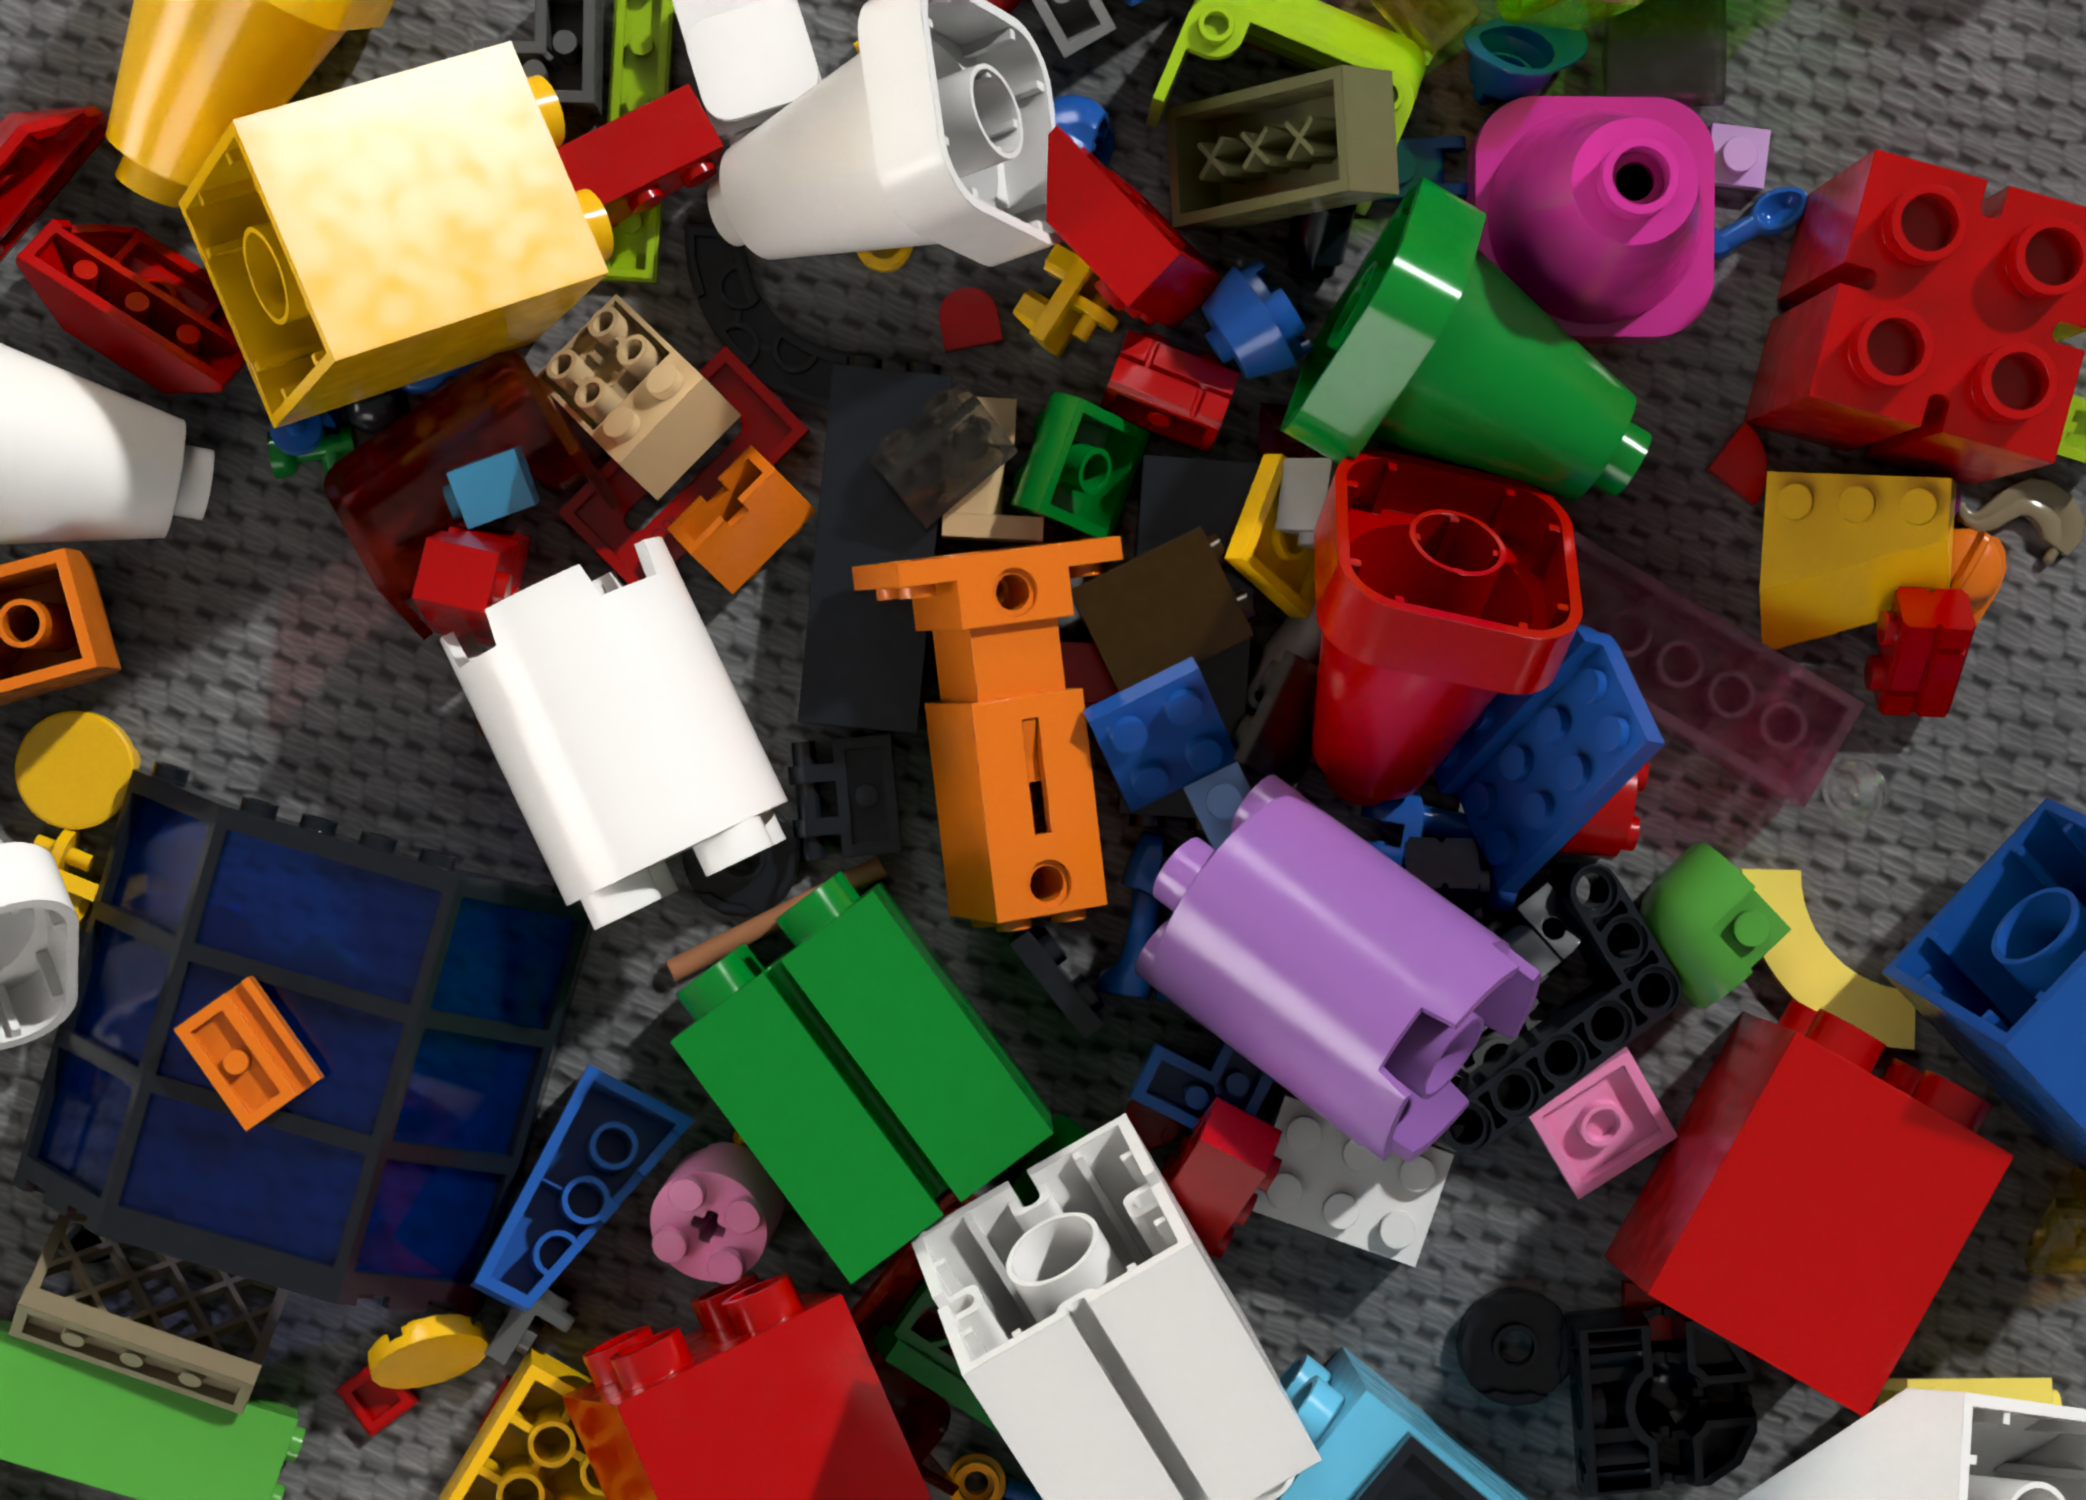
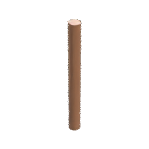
M879 856L843 873L856 892L889 877ZM822 884L666 960L673 978L677 982L721 960L744 942L747 946H750L782 930L775 919Z

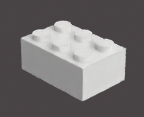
M1279 1088L1268 1124L1282 1131L1274 1153L1275 1156L1282 1159V1163L1267 1192H1263L1258 1188L1255 1190L1258 1198L1252 1211L1416 1267L1455 1154L1450 1150L1442 1149L1432 1144L1410 1162H1407L1394 1152L1383 1161L1364 1146L1358 1145L1292 1093Z

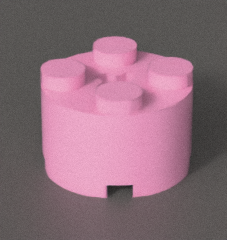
M718 1142L709 1144L707 1148L693 1153L691 1151L678 1162L653 1202L650 1213V1228L653 1237L651 1246L653 1252L658 1259L670 1263L678 1271L692 1278L725 1285L734 1283L758 1262L783 1215L784 1195L749 1148L729 1142Z

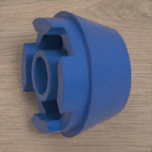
M1255 258L1240 269L1232 266L1201 306L1212 330L1205 334L1210 346L1223 364L1232 360L1246 379L1297 367L1296 360L1314 349L1309 339L1302 335L1297 338L1307 329L1283 289H1278L1273 283L1268 285L1264 278H1259L1267 273V269L1258 258Z

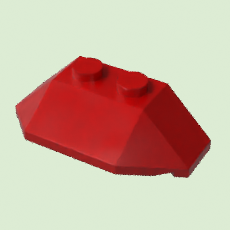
M84 106L8 113L3 121L0 120V263L106 138L109 116L97 107Z
M52 219L16 256V265L64 331L164 394L222 392L246 365L207 271L137 227L99 223L71 225L70 220Z

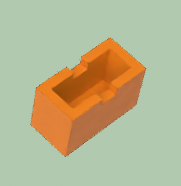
M752 445L717 478L724 486L708 502L700 495L667 528L688 553L732 595L745 582L755 577L762 565L787 540L796 536L803 525L817 512Z

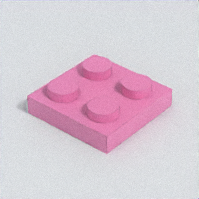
M1626 1046L1528 1117L1570 1190L1578 1200L1678 1137Z

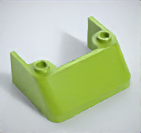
M1195 0L1153 95L1146 120V125L1157 129L1189 52L1208 60H1222L1233 55L1240 48L1243 40L1317 71L1341 64L1392 71L1397 146L1413 109L1425 73V56L1421 48L1413 40L1319 0ZM1373 200L1358 203L1355 212L1365 216Z

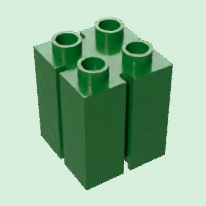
M840 870L775 919L794 946L766 967H763L744 942L675 994L694 1020L677 1034L670 1043L849 1283L853 1284L944 1216V1213L935 1202V1198L950 1188L959 1201L963 1202L1054 1134L1049 1104L882 880L859 896Z

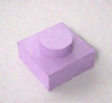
M1720 123L1710 124L1708 130L1711 134L1715 150V186L1758 192L1763 190L1771 130Z

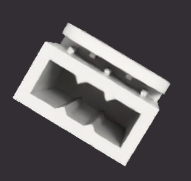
M672 0L707 116L724 146L730 145L731 147L822 80L797 0Z

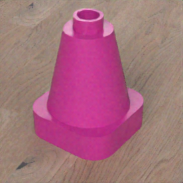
M1527 96L1506 103L1490 116L1474 137L1468 151L1466 165L1468 196L1466 197V202L1486 213V220L1478 249L1579 344H1653L1666 340L1682 331L1702 314L1710 300L1714 285L1715 150L1707 126L1692 109L1678 101L1663 97Z

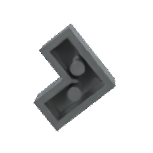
M535 0L534 41H511L526 77L541 75L551 84L559 99L564 116H602L604 0ZM474 40V51L508 41Z

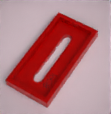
M726 345L699 373L741 414L739 419L742 422V430L711 463L641 531H631L628 529L625 517L629 510L648 491L613 458L557 512L628 584L646 578L634 544L647 538L662 537L675 565L688 553L667 528L700 495L708 502L724 486L717 478L750 445L775 467L810 432Z

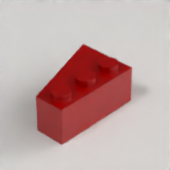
M688 83L558 147L557 150L574 191L589 189L596 194L607 212L611 227L614 229L619 226V222L633 214H640L653 208L665 197L683 186L692 188L714 176L717 172L716 167L721 162L724 145Z
M461 521L459 527L452 525L449 527L448 532L440 531L427 537L412 599L434 632L441 635L454 632L455 636L472 633L478 643L496 646L485 609L519 592L532 536L485 525L468 530L465 521Z
M1216 1098L1196 1122L1192 1130L1194 1132L1192 1137L1185 1136L1181 1140L1177 1150L1181 1151L1179 1157L1172 1154L1168 1156L1161 1174L1208 1254L1220 1260L1235 1231V1228L1231 1225L1235 1223L1242 1227L1245 1224L1258 1198L1255 1190L1258 1188L1263 1192H1267L1279 1171L1282 1159L1275 1156L1274 1153L1282 1131Z

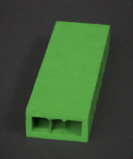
M0 1319V1460L137 1500H282L285 1485L277 1483L284 1460L291 1463L296 1461L306 1428L297 1426L299 1421L298 1409L251 1394L241 1415L8 1335L12 1322Z

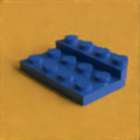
M1579 625L1553 682L1545 689L1532 694L1512 695L1498 693L1437 766L1435 776L1440 793L1458 796L1484 860L1489 863L1490 874L1497 890L1516 894L1665 745V742L1617 642L1609 634L1597 632L1588 626Z

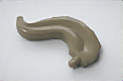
M2031 477L2022 479L2003 488L1975 512L1969 510L1965 502H1960L1959 510L1955 515V519L1961 527L1985 531L1986 533L2000 528L2017 517H2025L2035 527L2038 540L2048 546L2042 557V561L2046 565L2052 564L2058 554L2063 557L2068 556L2083 541L2085 526L2083 513L2073 496L2051 480Z

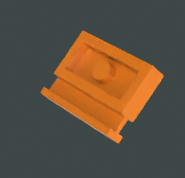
M253 975L242 980L234 988L222 994L173 1029L245 1131L251 1130L325 1077Z

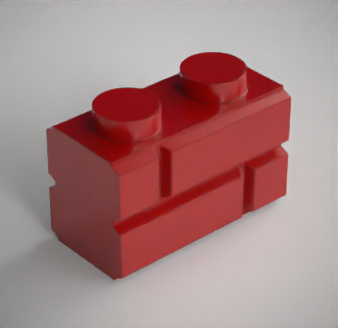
M1129 330L1101 401L1100 408L1139 427L1209 453L1223 422L1240 373L1229 369L1226 363L1223 364L1214 355L1200 354L1195 356L1172 347L1170 341L1162 335L1149 332L1138 334Z
M1899 587L1898 591L1896 590L1890 611L1882 610L1879 613L1877 642L1880 647L1877 655L1867 656L1864 668V683L1867 690L1874 691L1877 709L1883 715L1910 716L1911 712H1915L1919 717L1945 718L1949 714L1976 628L1968 594L1962 589L1935 588L1934 592H1930L1927 588Z

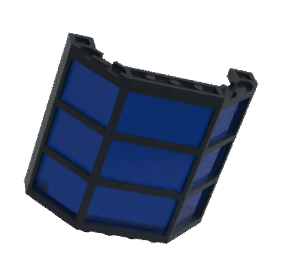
M155 761L152 770L133 769L78 957L77 1003L67 1019L58 1026L12 1185L22 1191L44 1193L42 1203L66 1217H75L77 1210L88 1216L85 1229L97 1236L334 1304L356 1306L358 1298L373 1299L374 1296H384L381 1306L387 1309L426 1313L429 1304L451 1310L450 1312L453 1314L475 1317L483 1309L487 1295L470 1287L514 1203L593 931V926L581 901L566 906L555 881L553 886L547 884L534 886L455 868L457 857L444 852L421 848L417 857L396 851L398 840L385 835L362 830L358 840L337 834L336 831L339 823L323 817L302 813L299 823L278 817L279 806L264 800L243 796L241 805L231 803L202 791L204 785L187 781L190 770L176 765ZM253 975L325 1077L251 1130L245 1131L173 1029L222 994L234 988L242 980Z

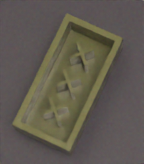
M1341 64L1165 109L1172 228L1218 232L1229 231L1399 195L1392 71Z

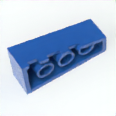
M588 1065L579 1077L470 1287L522 1313L527 1312L695 1119Z

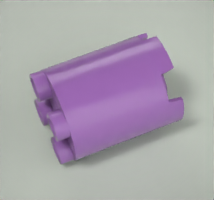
M1269 775L1255 785L1244 798L1231 824L1232 834L1217 851L1200 838L1194 837L1183 843L1166 861L1154 883L1153 896L1172 910L1173 914L1168 921L1155 931L1143 947L1135 965V973L1358 1145L1364 1146L1383 1161L1394 1152L1407 1162H1410L1430 1147L1469 1106V1100L1451 1080L1474 1050L1484 1025L1510 1039L1515 1038L1519 1034L1535 1001L1540 985L1541 972L1515 953L1506 941L1312 803L1279 777Z

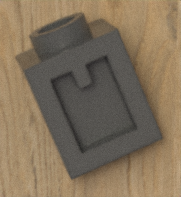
M550 1285L527 1312L522 1313L512 1308L484 1354L504 1366L514 1351L525 1356L544 1326L535 1320L536 1315L560 1330L568 1332L579 1314L569 1307L573 1301L572 1298L559 1288Z

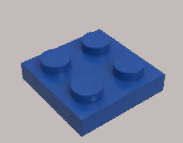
M1193 657L1183 660L1083 710L1131 812L1239 760L1202 673Z

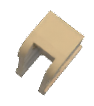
M967 398L958 403L949 414L945 452L942 539L1043 543L1044 517L1002 515L1006 448H1015L1017 399ZM971 421H983L988 427L986 435L978 439L971 438L965 431L966 426Z

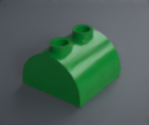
M1051 392L1045 410L1041 411L1034 421V441L1026 463L1018 469L1014 476V495L1010 505L1031 516L1044 517L1046 522L1090 538L1113 536L1151 432L1080 397L1061 392Z

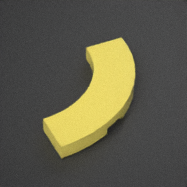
M1738 868L1755 886L1754 890L1791 928L1762 957L1772 974L1771 976L1785 993L1793 1000L1817 1012L1820 1008L1875 1037L1884 1043L1886 1047L1915 1050L1916 1008L1897 988L1878 984L1857 974L1844 965L1829 950L1815 930L1809 917L1803 896L1801 870Z

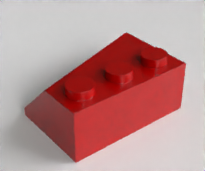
M1058 125L1054 127L1048 134L1046 222L1100 277V280L1094 287L1110 305L1119 312L1124 309L1134 319L1140 317L1151 327L1156 322H1159L1175 330L1213 292L1223 277L1176 228H1172V224L1144 195L1114 171L1110 172L1085 147L1080 148Z

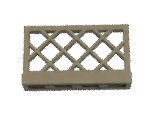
M78 1210L75 1217H66L59 1213L29 1283L26 1284L18 1302L8 1335L242 1415L255 1386L289 1290L205 1267L210 1269L217 1283L191 1292L180 1269L195 1263L154 1252L160 1263L133 1272L122 1252L123 1249L129 1248L132 1245L101 1236L99 1237L102 1243L75 1252L65 1232L70 1221L85 1225L88 1216ZM59 1248L63 1257L53 1260ZM109 1255L121 1277L94 1287L82 1264ZM70 1269L81 1292L63 1297L43 1290L41 1287L46 1277ZM167 1275L178 1298L153 1307L141 1284ZM253 1284L276 1293L272 1304L249 1312L237 1289ZM128 1289L140 1311L127 1317H121L109 1313L101 1298ZM224 1295L236 1318L211 1327L198 1304ZM186 1309L198 1331L183 1338L167 1333L160 1318ZM265 1320L260 1333L256 1324ZM243 1329L254 1348L250 1361L225 1353L217 1338Z

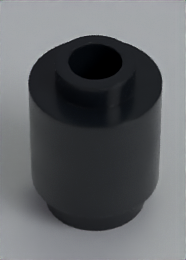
M1353 204L1293 217L1285 249L1287 254L1290 255L1289 268L1309 277H1333L1336 266L1343 264L1356 206Z

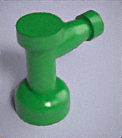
M352 425L340 426L339 433L324 435L321 443L314 451L301 456H292L282 452L275 445L270 432H267L269 458L276 479L293 476L299 468V463L322 460L325 478L331 492L329 494L330 505L339 506L354 503L353 492L349 491V471L347 461L358 460Z

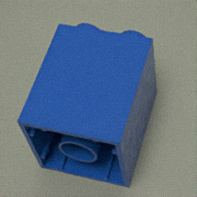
M2046 798L1882 971V974L2049 1148L2086 1172V815Z

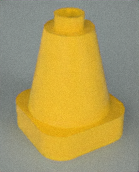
M133 0L106 129L108 141L124 154L115 171V177L123 185L149 200L165 206L180 208L178 202L233 119L288 104L348 30L381 28L395 0Z

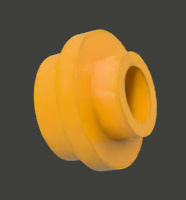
M971 1452L959 1457L952 1464L947 1477V1489L952 1500H1001L1006 1488L1005 1472L1001 1464L991 1455L982 1452ZM976 1471L983 1473L988 1479L987 1486L977 1492L970 1490L965 1484L966 1477Z

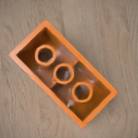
M61 548L0 565V706L88 683L122 670L89 552Z

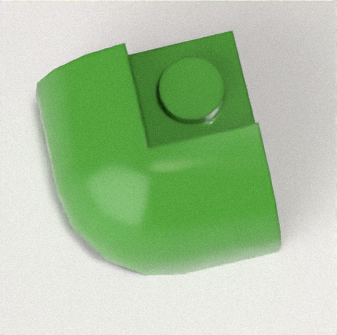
M1695 841L1651 883L1640 899L1641 904L1639 908V914L1679 978L1681 996L1691 1007L1696 1009L1712 1005L1738 987L1753 973L1751 968L1791 930L1754 890L1755 886L1723 855L1702 841Z

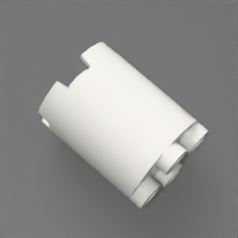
M659 536L647 538L634 544L646 576L644 579L624 586L616 572L611 571L591 581L581 565L578 564L486 608L485 612L496 646L485 653L472 633L455 636L454 632H451L440 638L442 647L566 906L581 901L594 930L679 891L665 861L693 848L705 876L708 877L786 840L773 809L788 802V799L663 538Z

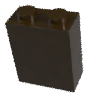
M1200 526L1071 589L1073 603L1117 693L1190 657H1193L1197 664L1254 636L1249 624L1258 620L1256 613L1243 588L1232 591L1223 572L1224 569L1231 565L1224 559L1226 551L1216 533L1206 537Z

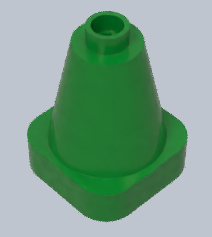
M1421 176L1395 210L1336 301L1312 344L1314 349L1308 352L1281 425V431L1338 464L1347 456L1355 459L1369 439L1458 467L1519 480L1549 495L1572 502L1580 499L1592 485L1613 497L1617 496L1637 472L1652 440L1651 433L1630 422L1636 407V396L1478 249L1486 220V213Z

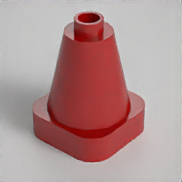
M1361 451L1355 459L1347 456L1339 463L1314 528L1316 618L1322 632L1311 749L1317 765L1325 774L1329 787L1342 799L1360 806H1378L1386 800L1407 797L1422 786L1498 693L1512 695L1532 694L1545 689L1553 682L1583 615L1574 529L1567 512L1555 499L1542 490L1519 480L1389 451Z

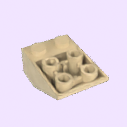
M617 294L598 310L587 324L559 352L554 354L534 377L575 421L657 501L741 416L686 359Z

